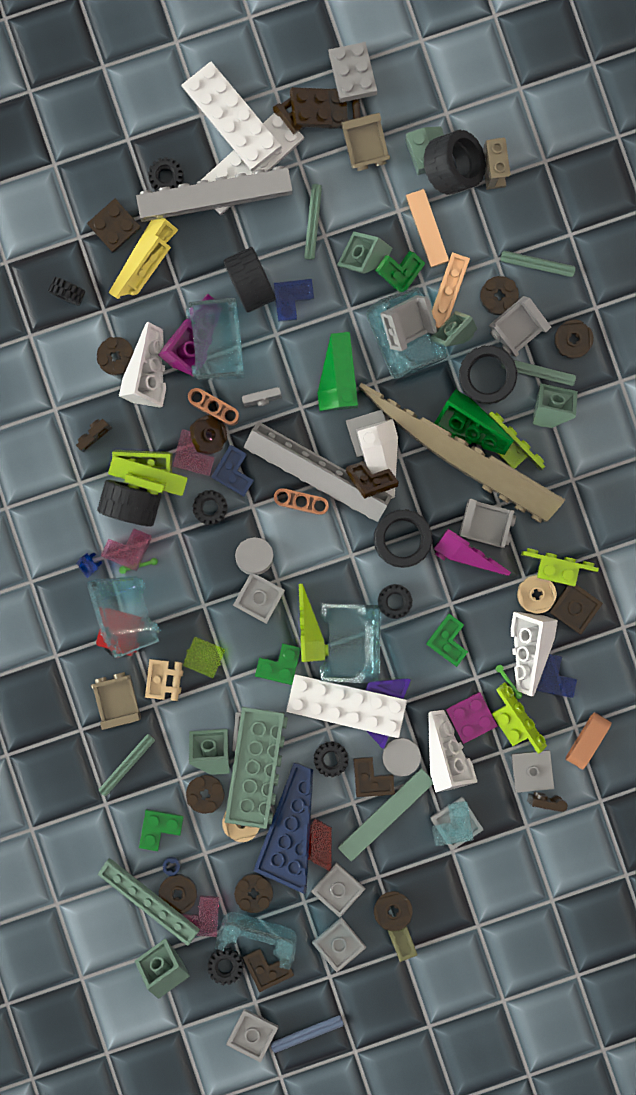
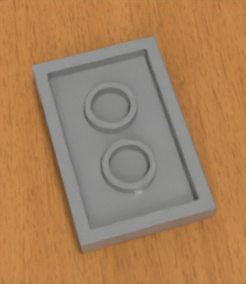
M366 42L328 49L340 103L377 95V87Z

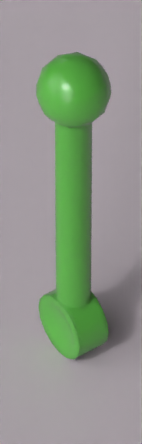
M152 558L150 561L129 567L122 566L119 568V572L125 574L132 569L150 564L156 565L158 560Z
M497 665L495 670L501 673L514 691L515 697L521 699L522 693L515 688L503 671V666Z

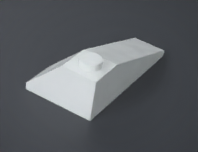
M150 322L145 324L126 369L119 396L132 403L160 408L163 407L166 392V383H163L165 365H162V358L158 356L164 347L163 329Z
M393 419L356 429L365 464L371 473L375 474L390 469L396 477L398 436ZM395 488L385 491L392 498H395Z
M513 612L511 637H514L515 648L512 649L513 655H516L517 666L514 669L516 688L519 692L534 696L555 639L558 620L544 615Z
M445 711L429 712L430 774L435 792L447 791L477 783L470 758L466 759L462 751L464 747L461 742H457L454 736L455 730Z

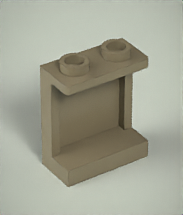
M380 113L341 122L353 169L357 168V171L368 169L369 164L375 163V166L387 164L386 160L390 159V155H388Z
M506 139L486 140L483 147L486 162V190L506 187L505 177H510L511 175Z
M125 672L114 674V679L110 680L102 677L95 679V683L91 684L101 718L100 725L102 730L141 719L130 674L125 675Z

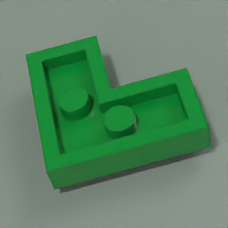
M409 251L400 265L390 256L385 255L375 271L399 293L404 294L426 263L414 252Z
M448 613L426 643V645L456 667L468 653L467 650L453 641L464 624Z
M282 643L278 662L259 657L255 676L292 685L301 648Z
M146 809L139 848L158 851L161 833L180 836L184 816Z

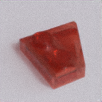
M315 818L310 827L308 860L330 871L332 867V827Z

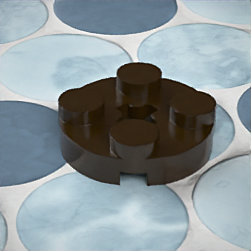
M496 276L487 280L480 292L481 304L488 312L494 315H502L519 299L516 283L504 276ZM498 291L505 295L501 301L494 297V294L498 293Z
M580 320L566 321L557 329L554 337V343L559 354L570 359L584 356L589 352L594 341L592 330ZM572 334H575V337L579 338V341H576V344H572V342L569 341V338H571Z
M109 337L100 344L97 350V362L105 373L112 376L122 375L126 372L134 349L123 338ZM118 351L120 352L119 356L121 359H116L114 362L112 361L113 357L111 354Z
M203 416L190 425L191 441L198 453L207 455L217 453L223 449L224 443L227 441V431L224 424L214 419V416ZM206 431L212 434V437L209 439L206 436Z
M208 774L197 776L191 780L186 789L188 805L194 811L202 814L213 813L221 806L225 796L219 779ZM208 789V793L211 794L210 798L206 797V799H203L200 791Z
M257 873L245 875L235 887L234 896L236 903L241 910L249 913H259L267 909L273 898L271 883ZM252 888H255V891L259 892V895H256V898H252V896L248 894V892H251Z
M177 874L167 877L162 882L158 896L180 914H183L193 907L197 898V888L189 877ZM175 889L182 891L181 899L173 897Z
M395 891L381 895L374 907V916L377 923L383 929L392 932L404 929L410 923L413 915L409 899ZM391 906H394L395 909H399V912L396 913L395 917H393L392 914H388V911L391 910Z

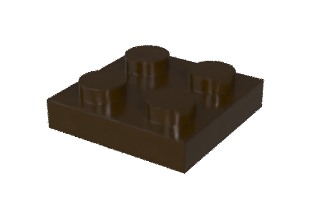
M298 87L290 89L294 127L330 128L332 126L328 89Z
M116 198L87 222V225L112 253L141 229V226Z
M568 585L549 613L581 635L603 603L578 585Z

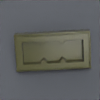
M407 926L400 931H388L400 962L418 955Z

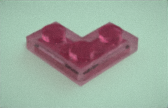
M182 429L173 467L210 476L215 457L196 453L197 451L191 441L190 431Z
M133 529L126 545L108 539L101 557L137 572L152 536Z
M200 896L199 915H181L200 929L196 936L217 937L219 897Z

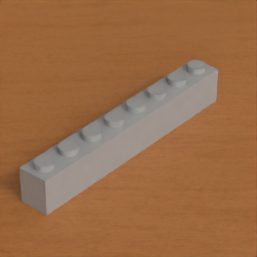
M278 166L274 167L273 171L257 170L251 175L239 173L234 178L229 179L223 176L216 178V181L212 182L201 180L197 184L190 186L189 183L178 185V188L173 189L162 187L157 192H151V190L142 191L140 195H136L140 219L144 222L292 195L289 169Z
M257 422L244 445V448L251 453L262 457L267 462L280 467L285 472L298 477L301 481L307 482L316 487L317 490L323 491L335 500L341 501L351 509L357 510L369 519L377 522L392 498L390 494L382 492L364 499L347 475L345 469L260 422Z

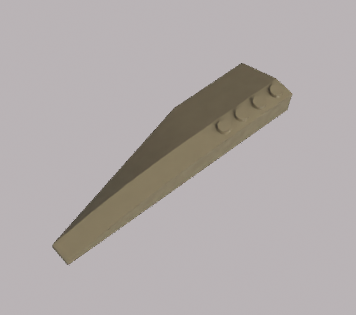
M363 383L359 385V389L385 415L393 419L401 429L446 463L482 484V489L491 494L494 491L499 494L498 498L505 503L510 501L516 505L514 508L520 512L525 513L527 511L532 514L531 518L539 523L542 521L547 522L564 503L565 499L493 456L485 457V453L479 448L467 447L469 444L463 439L456 436L451 438L452 434L423 417L420 420L417 419V415L413 411L405 408L402 410L397 402L388 398L387 400L384 399L381 393Z

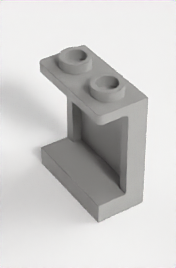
M415 295L380 313L390 349L403 351L408 348L407 343L427 333L434 334L437 332L431 304L426 296Z
M525 296L520 298L489 325L493 338L503 344L501 348L515 357L519 355L518 351L540 332H547L552 328L533 301Z
M468 499L458 536L505 548V545H509L511 534H509L510 526L513 527L516 520V515H513L514 510H507Z

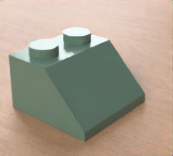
M441 126L424 127L406 133L405 141L417 175L426 173L424 167L425 148L431 140L444 135Z
M166 938L135 960L147 990L158 999L190 977L183 961Z

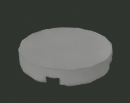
M248 538L241 542L236 549V563L240 570L246 574H262L273 563L272 547L261 538Z
M401 737L387 743L383 750L382 758L384 766L390 773L402 777L410 775L417 769L421 756L420 750L414 742Z

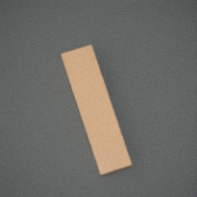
M422 189L407 194L406 199L430 268L449 262L425 190Z
M453 252L432 308V315L436 321L437 329L451 315L470 260L468 257Z

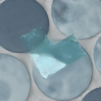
M467 801L449 803L448 810L451 823L432 826L435 846L473 840Z

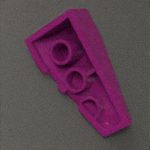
M206 294L167 341L158 356L171 367L195 376L206 361L209 345H211V337L217 325L222 305L212 296Z
M449 529L445 530L433 548L436 551L435 555L443 561L447 558L451 561L509 576L511 573L493 559L485 557V554L480 550L470 547L469 542Z

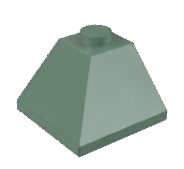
M353 232L337 266L365 274L376 269L385 255H390L393 248L379 237Z
M455 311L430 339L445 347L463 344L473 338L477 327L470 315Z
M540 383L533 414V424L540 427L553 428L575 418L577 391Z
M228 729L189 731V764L210 775L229 774Z

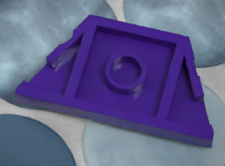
M411 679L368 682L365 690L404 699ZM367 731L379 746L384 749L389 736Z

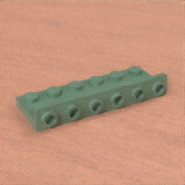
M242 707L225 823L267 829L268 824H272L273 813L270 812V807L275 805L276 799L273 788L278 786L279 780L276 768L281 766L282 755H279V748L284 747L285 736L281 735L282 729H286L288 717H284L285 712Z

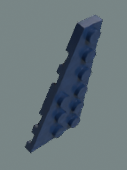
M294 762L254 871L305 894L307 892L313 769Z

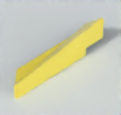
M164 218L151 220L110 289L109 294L117 299L128 294H138L171 247L166 243L178 229Z

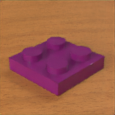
M480 692L446 708L463 744L497 727Z

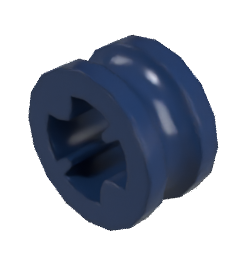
M169 857L164 861L163 871L165 874L173 876L179 872L180 861L177 858ZM168 862H170L171 864L176 863V865H177V866H175V869H176V870H174V871H173L172 869H169V870H168L167 867H168L169 864H167V863H168Z

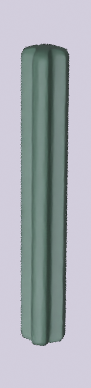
M313 184L311 188L304 258L307 260H314L322 192V185Z
M503 251L501 254L502 262L573 277L576 270L575 266L513 252Z
M514 360L517 373L569 386H574L576 376L573 374Z
M147 734L98 791L103 796H107L153 744L155 739L150 734Z

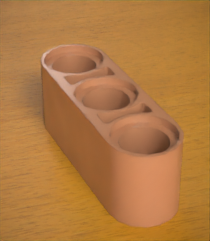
M194 388L189 392L188 400L194 407L208 415L214 416L226 425L234 426L239 422V413L234 407L202 389ZM195 393L202 394V400L200 402L196 403L192 401V397ZM213 402L219 404V409L215 412L209 410V405ZM228 412L236 414V418L233 421L225 419Z
M278 489L274 494L276 504L281 507L316 515L325 514L329 508L328 501L319 496L288 489ZM281 492L288 495V500L284 503L277 500V496ZM298 497L306 498L307 504L304 507L296 505ZM318 501H322L326 505V508L321 512L317 511L314 507Z
M594 712L569 750L566 760L583 770L608 732L611 722Z

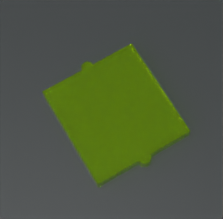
M194 637L190 649H187V656L182 666L214 678L218 666H221V659L226 649Z

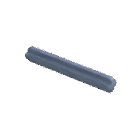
M338 1015L271 1042L272 1051L277 1053L340 1028L344 1025L343 1019Z

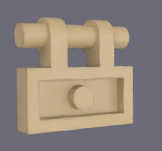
M149 659L145 698L164 700L166 692L171 693L170 700L178 701L179 694L181 693L180 679L183 676L182 662H175L174 669H168L169 661ZM168 675H173L172 686H166Z

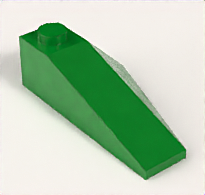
M350 332L332 333L330 335L318 388L319 412L358 407Z
M457 389L450 396L434 424L452 434L451 438L456 436L465 440L468 444L473 442L481 445L484 449L503 455L506 454L514 441L482 408Z

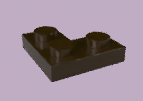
M97 419L90 425L91 429L88 430L90 434H83L78 439L79 443L76 444L80 451H86L112 429L107 421Z
M363 461L346 467L347 475L364 499L398 487L399 481L390 469L372 474Z
M373 757L353 758L356 797L395 795L393 774L374 776Z
M261 948L243 956L259 992L294 976L287 957L268 964Z

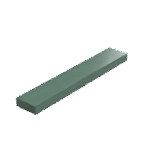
M420 768L395 792V795H392L342 842L338 849L352 862L433 785L429 775Z
M109 858L97 874L187 946L190 945L200 931L197 926Z

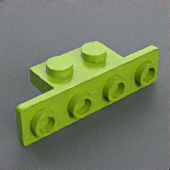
M491 411L488 415L514 439L505 455L497 454L513 469L526 458L539 470L545 468L543 465L544 460L538 454L534 455L529 450L531 448L529 444L524 440L520 441L516 437L517 432L511 426L507 428L503 423L504 419L497 412L494 414Z
M113 456L108 472L109 475L125 479L124 482L129 483L128 486L131 488L139 489L143 487L147 489V492L155 495L166 491L183 496L188 480L185 476L117 456Z
M527 548V552H521L522 556L541 560L537 578L576 586L579 569L598 572L599 570L591 562L583 561V564L575 563L576 559L564 557V560L557 559L555 554L546 553L545 556L539 555L538 550Z
M506 682L502 683L496 690L506 705L494 711L492 716L512 746L528 738L538 754L543 752L547 747L545 738L535 728V723L528 717L524 706L514 696L512 688Z

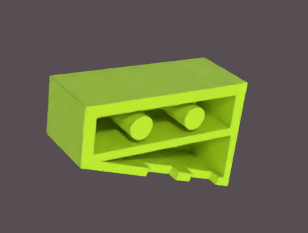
M114 450L112 452V458L117 456L172 473L173 452Z

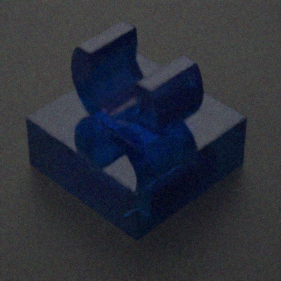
M86 553L76 562L87 578L92 576L102 564L101 561L94 563L92 560L96 555L95 553L90 555Z

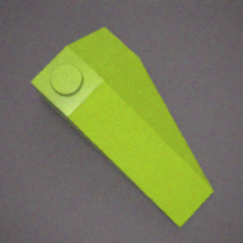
M299 584L302 662L325 660V656H329L328 644H324V638L304 586Z

